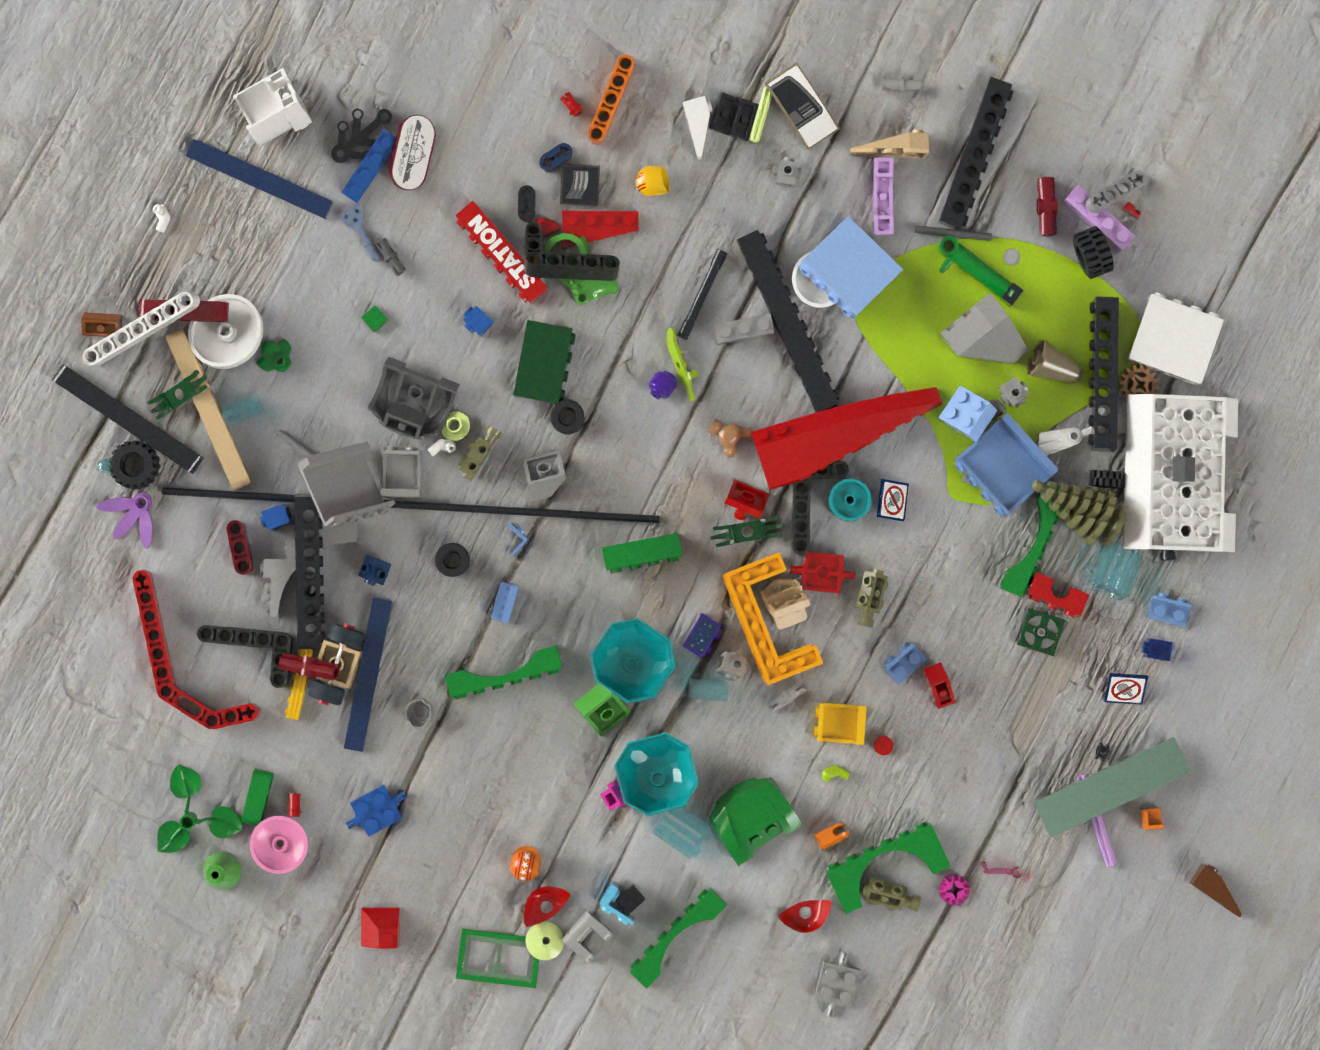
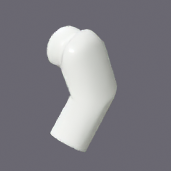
M439 439L427 450L434 457L440 451L453 453L456 450V444L448 439Z

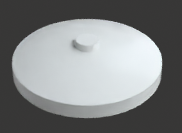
M234 294L219 295L208 301L229 302L228 322H190L188 341L192 352L201 362L212 368L229 369L243 364L256 352L263 337V321L257 308L244 297Z

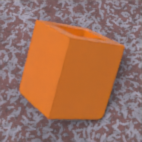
M1159 807L1140 809L1142 829L1164 828V824L1161 822Z

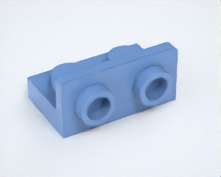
M505 582L500 583L491 615L492 619L507 624L510 623L519 586Z
M1158 593V596H1152L1147 618L1186 627L1189 611L1193 606L1188 604L1187 599L1177 597V600L1169 599L1170 595Z
M913 642L903 644L898 649L900 653L897 656L891 655L884 662L886 665L883 668L898 685L927 660Z

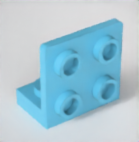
M612 881L600 899L601 909L610 915L612 912L618 916L617 919L623 924L627 925L630 923L633 925L634 917L610 902L614 903L620 894L618 890L619 885Z

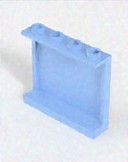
M849 216L812 250L798 266L801 273L809 277L814 282L816 288L825 292L828 295V299L832 303L837 304L843 314L852 320L903 270Z

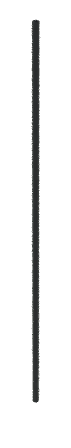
M163 487L162 495L294 502V495L169 487ZM394 500L395 504L390 507L660 523V516L396 500Z

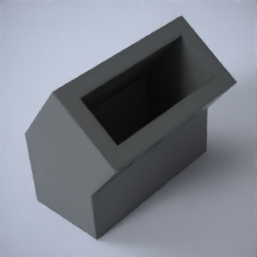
M1173 457V481L1195 482V457Z

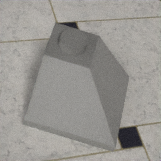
M560 450L523 459L533 501L551 497L566 479Z

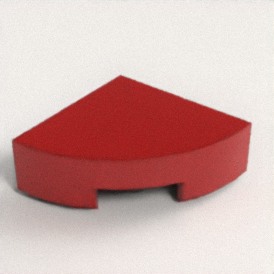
M1127 202L1123 206L1122 211L1138 220L1141 215L1140 210L1134 209L1135 206Z
M547 218L535 219L536 223L542 226L543 238L561 230L559 225L553 220Z

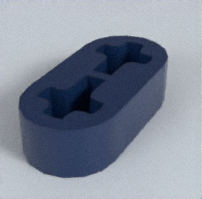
M561 143L543 154L539 160L541 169L550 172L567 162L572 157L571 146L567 143ZM561 148L569 149L567 151L568 156L561 155L557 158V155L561 153ZM555 157V160L551 162V167L543 166L545 158L551 160Z

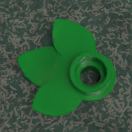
M282 339L277 345L272 341H264L261 348L264 356L256 362L257 365L267 372L273 370L278 372L287 371L291 366V359L289 357L291 346L286 339ZM283 359V363L279 365V361Z

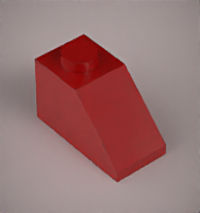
M940 662L923 669L937 708L940 709L956 703L948 675L942 663Z

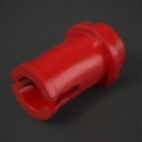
M567 92L565 94L566 97L562 96L560 100L570 111L569 114L577 117L583 112L582 105H579L571 93Z
M288 794V817H300V813H302L300 811L301 794Z

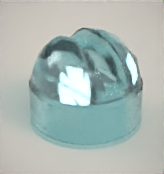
M101 459L97 464L96 470L110 474L109 466H111V462H109V459Z

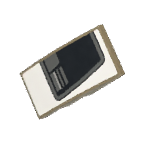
M797 62L765 82L781 112L786 116L807 150L840 129Z

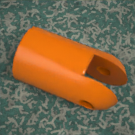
M838 822L814 834L821 850L829 848L849 836V831H844L840 834L836 832L844 828L846 824Z

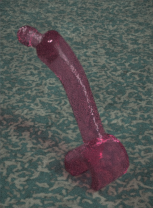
M981 862L985 874L1012 875L1014 878H1021L1023 875H1014V870L1018 869V866H1014L1012 869H988L986 862Z

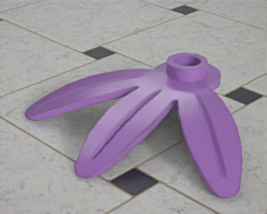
M140 492L135 495L134 499L119 497L97 504L96 508L100 511L115 512L130 509L116 526L113 538L118 539L126 534L139 518L142 544L146 549L150 547L153 537V523L148 511L152 506V498L148 493ZM142 498L146 501L145 505L141 503Z

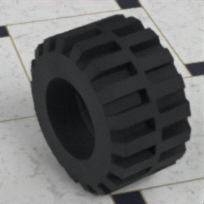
M1097 226L1073 235V245L1077 259L1088 278L1093 279L1113 271L1114 261L1109 244L1103 232Z
M126 441L122 445L119 444L116 451L113 450L111 453L113 454L112 458H109V462H111L109 470H111V476L115 478V482L125 488L137 490L143 487L146 488L150 483H154L155 477L159 475L158 469L161 466L158 462L160 459L156 455L157 452L143 442ZM139 454L144 459L145 467L140 475L133 477L127 474L125 461L130 455Z

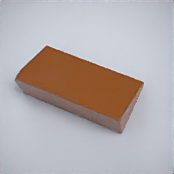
M85 312L81 318L82 336L108 337L121 329L122 315Z

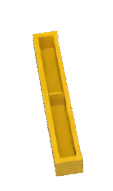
M299 649L297 656L313 658L314 649ZM294 672L292 678L294 683L290 687L292 692L291 696H288L287 703H289V706L285 710L286 718L299 720L308 676L298 675L299 673Z

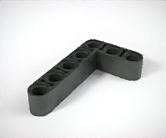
M535 222L526 225L524 236V271L527 276L613 281L618 277L620 261L617 257L612 255L543 252L542 226Z
M834 461L827 465L825 474L819 475L817 472H814L811 477L792 483V550L796 554H805L810 548L811 479L844 478L849 473V466L846 462ZM840 464L845 467L843 475L836 474V465ZM803 483L806 485L807 490L804 494L797 492V484ZM802 502L806 505L807 508L804 513H799L796 510L797 503ZM802 521L806 524L804 532L797 531V522ZM800 540L806 544V549L802 552L798 551L795 546L797 541Z
M203 625L198 629L197 637L201 642L273 649L270 683L276 688L285 687L289 683L290 671L281 670L277 663L279 655L283 653L292 654L293 638L289 633ZM206 628L211 631L209 639H205L202 635L203 630ZM224 630L230 632L231 637L228 641L222 639L221 635ZM243 632H247L250 636L249 641L246 643L241 640ZM262 634H267L269 637V641L265 645L260 642ZM282 635L288 638L286 646L279 644V638ZM277 674L284 676V682L281 685L275 681Z

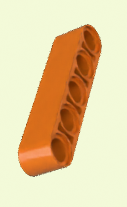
M622 55L617 60L589 127L588 138L594 145H599L605 140L632 76L635 64L634 59L630 55ZM623 61H629L631 63L630 68H622L621 63ZM616 78H621L624 83L618 87L613 84V81ZM612 95L617 100L614 104H609L606 102V98ZM602 113L609 115V119L605 122L599 120V115ZM600 131L602 133L601 138L593 139L591 137L592 132Z

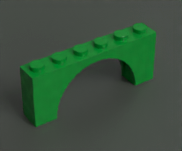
M922 822L916 825V829L911 832L909 830L900 832L898 838L893 840L891 837L881 841V845L876 848L873 845L863 849L864 853L858 856L855 853L846 857V861L839 864L837 861L828 865L829 869L825 871L845 914L863 907L859 893L861 876L866 866L882 853L889 851L912 853L927 864L932 874L951 867L931 823Z

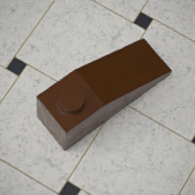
M1201 864L1189 883L1234 915L1241 917L1242 913L1225 882L1217 874L1218 869L1210 864L1207 866Z

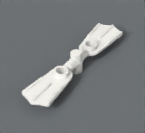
M1126 412L1118 414V434L1126 433ZM1092 427L1082 429L1081 431L1078 428H1067L1039 433L1038 447L1046 456L1079 444L1082 437H1088L1091 434ZM1098 427L1100 434L1105 433V431L1107 433L1105 427ZM1071 433L1077 434L1076 440L1071 439Z

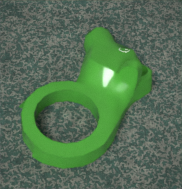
M569 233L553 235L548 239L543 252H551L555 243L565 239L576 243L581 254H591L590 245L584 236L579 238ZM559 279L570 289L574 301L580 305L604 295L615 294L619 290V284L616 279L613 281Z

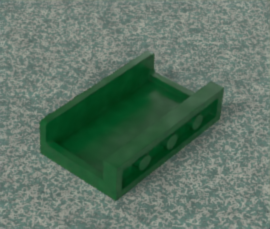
M527 320L514 387V397H523L555 404L564 400L565 390L562 387L563 382H567L569 371H566V365L571 363L572 352H569L570 344L574 345L576 334L573 333V328Z

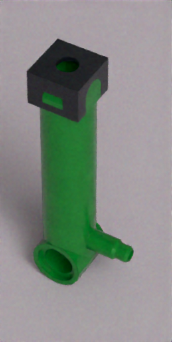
M946 236L940 241L938 245L939 253L947 257L939 269L941 273L948 270L954 262L1000 298L999 300L1008 307H1011L1024 291L961 245L955 237ZM945 242L953 244L952 251L944 249Z

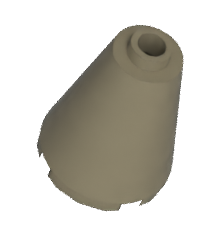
M1040 340L1032 351L1035 353L1033 359L1029 358L1027 374L1032 377L1067 383H1075L1080 380L1083 371L1079 364L1048 341Z

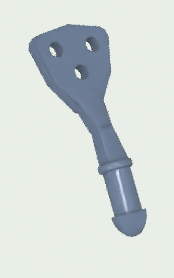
M356 205L348 208L340 214V219L348 227L360 234L365 244L364 247H366L371 259L375 262L378 261L379 253L375 250L373 242L369 240L363 228L364 214L362 206Z

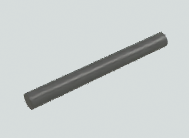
M916 225L915 233L985 241L992 240V233Z

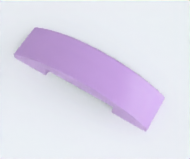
M893 157L874 158V235L894 234Z

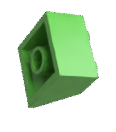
M599 684L574 703L583 717L601 737L631 713L620 698Z

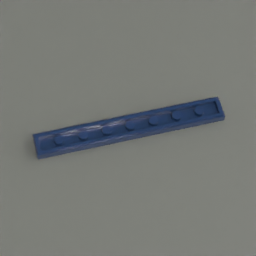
M196 139L192 140L186 153V157L323 219H326L333 201Z
M373 597L344 749L360 752L364 750L393 602L390 600Z

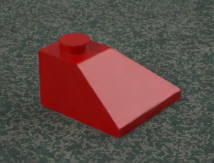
M400 907L361 908L362 947L378 949L399 948Z

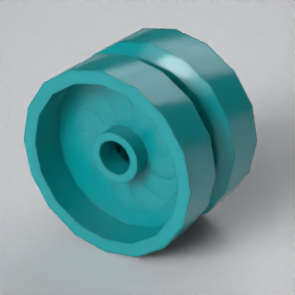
M844 479L838 482L830 490L828 496V505L832 514L839 520L847 522L856 521L865 516L872 502L871 493L867 486L856 479ZM847 497H853V503H847Z

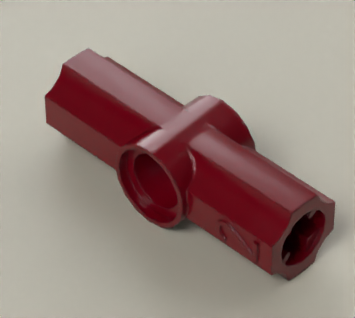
M1041 177L1037 179L1038 198L1036 201L1040 236L1057 235L1056 215L1058 213L1054 177Z
M283 653L279 660L281 670L299 673L298 675L336 680L339 674V664L320 661L317 658Z

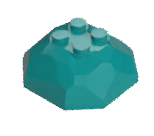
M639 618L611 623L590 654L595 682L627 704L654 699L676 667L671 640Z
M666 732L628 742L614 765L624 803L647 817L685 807L699 784L689 745Z

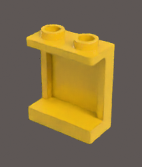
M819 702V706L815 707V718H818V726L814 725V737H817L819 742L864 745L867 706Z

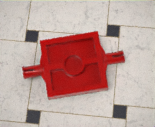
M807 552L805 553V560L802 566H790V569H798L790 570V573L801 574L802 590L840 594L843 579L855 580L854 576L848 575H856V572L844 571V555Z

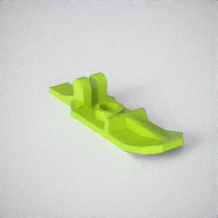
M671 327L667 330V347L689 402H693L695 397L692 392V379L698 376V371L687 372L686 361L681 357L684 351L680 350L676 341L674 327Z

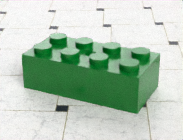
M678 533L602 547L606 571L610 570L611 574L622 572L624 567H629L630 570L638 569L644 563L654 566L659 565L660 560L667 559L668 563L679 561L678 557L682 556Z

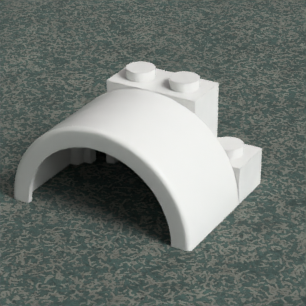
M283 68L233 96L249 123L246 126L248 132L259 146L292 128L296 132L312 123L305 105Z

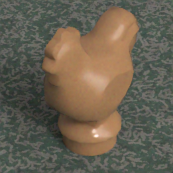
M715 419L707 432L711 436H719L720 444L724 448V454L731 458L737 453L738 441L742 438L750 441L752 439L751 432L754 430L751 427H741L735 423L722 426V421Z

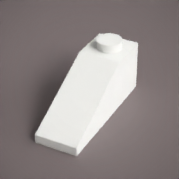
M705 96L683 102L685 116L698 160L702 159L710 112H712L710 100L706 101Z

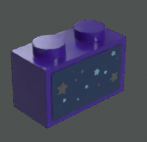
M702 613L682 646L701 658L704 655L708 656L713 648L710 645L713 639L718 640L723 631L720 629L722 625Z

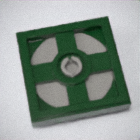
M1028 608L1016 645L1054 656L1065 620Z

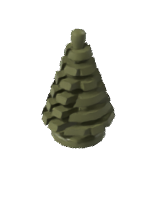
M1040 480L1033 482L1032 489L1042 493L1041 499L1045 503L1049 501V508L1052 511L1057 510L1056 515L1064 520L1068 528L1074 529L1073 532L1078 537L1082 536L1080 539L1087 545L1093 544L1098 537L1100 544L1108 546L1120 533L1127 517L1128 508L1122 503L1116 504L1117 498L1114 496L1117 494L1115 492L1100 488L1090 490L1093 487L1084 486L1081 488L1077 485H1071L1068 488V484L1063 482L1057 487L1056 482L1049 481L1047 484Z

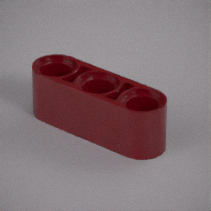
M232 520L227 524L226 531L234 569L238 574L248 575L253 571L254 563L247 529L243 522ZM236 523L241 527V531L238 534L232 532V526ZM239 542H242L245 546L242 553L236 551V545ZM246 561L249 565L248 570L245 572L240 570V563Z

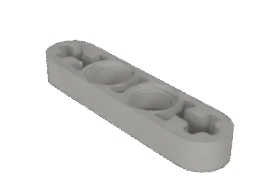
M1134 171L1094 193L1086 202L1087 209L1092 213H1099L1141 190L1147 183L1146 174L1142 171ZM1135 179H1136V180H1137V179L1140 180V181H1137L1136 183L1132 184V182H1133ZM1120 184L1125 185L1128 189V192L1122 191L1120 189ZM1106 192L1112 193L1114 199L1107 198ZM1101 199V203H1100L1099 205H1098V204H1096V205L1093 204V202L1096 203V202H1098V201Z

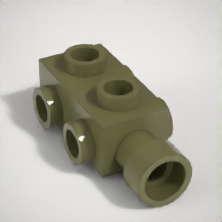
M490 425L485 432L487 433L483 439L481 437H478L477 440L473 439L469 446L470 453L468 456L464 455L459 463L461 466L459 470L463 472L461 476L470 481L479 471L496 439H499L502 432ZM482 447L486 448L485 453H480ZM472 464H476V468L474 470L470 469V466Z
M873 569L872 572L864 571L856 608L863 610L862 616L858 620L859 625L873 628L874 613L879 614L880 609L884 606L883 595L884 591L888 588V576L884 575V571Z
M870 877L868 885L864 884L862 895L865 896L864 901H867L872 906H886L891 911L896 909L901 911L904 906L918 912L921 897L907 895L908 887Z

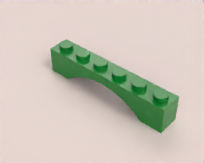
M1040 492L1036 499L1039 511V528L1036 540L1028 554L1014 567L1005 571L999 589L1018 597L1027 594L1030 588L1028 581L1030 577L1035 576L1038 569L1035 566L1037 560H1041L1044 555L1045 549H1043L1045 541L1049 542L1052 536L1051 527L1053 524L1056 525L1059 520V516L1056 515L1057 510L1052 511L1049 508V501L1045 503L1041 499L1042 493Z
M556 645L537 650L524 666L506 675L495 677L481 676L462 670L444 676L450 697L455 696L457 700L467 697L466 693L474 692V695L484 693V688L492 687L495 690L503 688V683L511 682V685L521 683L522 678L525 677L533 680L540 678V674L548 672V675L559 673V668L563 667Z
M711 888L708 890L704 889L697 896L699 900L695 904L691 902L684 909L685 914L681 918L678 916L670 924L672 928L668 932L664 930L657 937L659 941L654 946L650 944L645 949V956L641 960L637 958L630 965L632 968L630 973L646 989L660 976L663 956L673 939L684 929L695 923L715 919L727 906V903Z

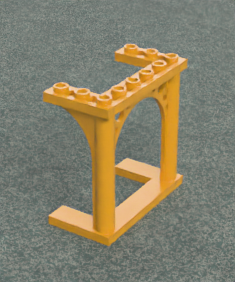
M780 552L722 575L762 680L767 685L823 664L817 646H811V644L780 656L777 655L750 587L751 584L787 571Z

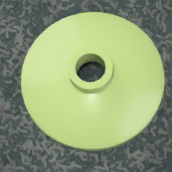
M541 922L529 929L526 935V947L533 957L539 960H550L558 956L562 951L564 942L561 939L564 936L557 925L551 922ZM544 937H547L549 939V943L547 945H545L542 941Z

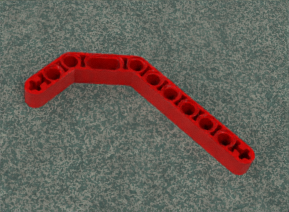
M146 570L136 571L133 575V585L158 697L208 729H218L257 719L260 715V708L254 703L215 711L176 686L153 576ZM142 575L147 577V579L144 580V584L143 582L139 581V578H141ZM145 585L149 586V589L140 590V587H144ZM145 592H149L151 595V600L148 603L142 599ZM149 611L155 613V619L151 622L147 619ZM154 629L159 632L157 640L151 638V632ZM158 648L163 651L161 659L155 657V650ZM161 667L167 669V676L165 678L159 675ZM165 686H169L172 691L168 697L163 694ZM184 696L199 705L201 713L197 716L183 708L179 704L180 697ZM249 707L251 710L254 709L255 713L252 714V717L244 715L242 716L243 720H241V712L248 711ZM229 711H233L236 714V719L233 722L227 718ZM211 715L217 718L215 726L210 725L208 722Z

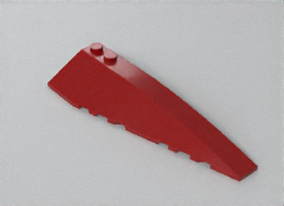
M937 387L858 401L752 431L754 446L769 490L811 477L812 473L826 469L827 465L844 459V456L850 452L855 453L880 439L881 435L887 432L891 433L901 424H907L912 421V418L918 415L922 416L942 405V400Z

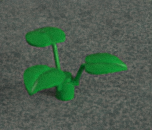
M177 765L173 770L170 778V789L176 798L187 796L185 814L180 818L179 823L170 820L164 822L159 827L157 851L161 853H171L183 849L190 840V834L186 830H191L196 824L211 821L209 824L210 832L217 838L231 837L243 829L241 819L237 813L225 806L214 808L212 817L198 819L194 812H189L190 795L199 792L202 782L197 772L183 765Z

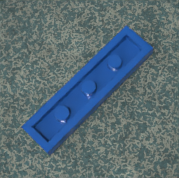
M385 129L381 131L341 193L354 202H359L393 151L396 139L394 135Z

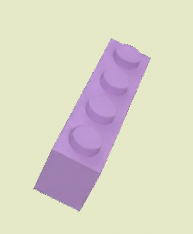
M1077 185L1063 203L1088 226H1097L1103 232L1108 244L1120 253L1135 235L1106 209L1099 213L1090 212L1086 207V202L1090 195L1081 186Z

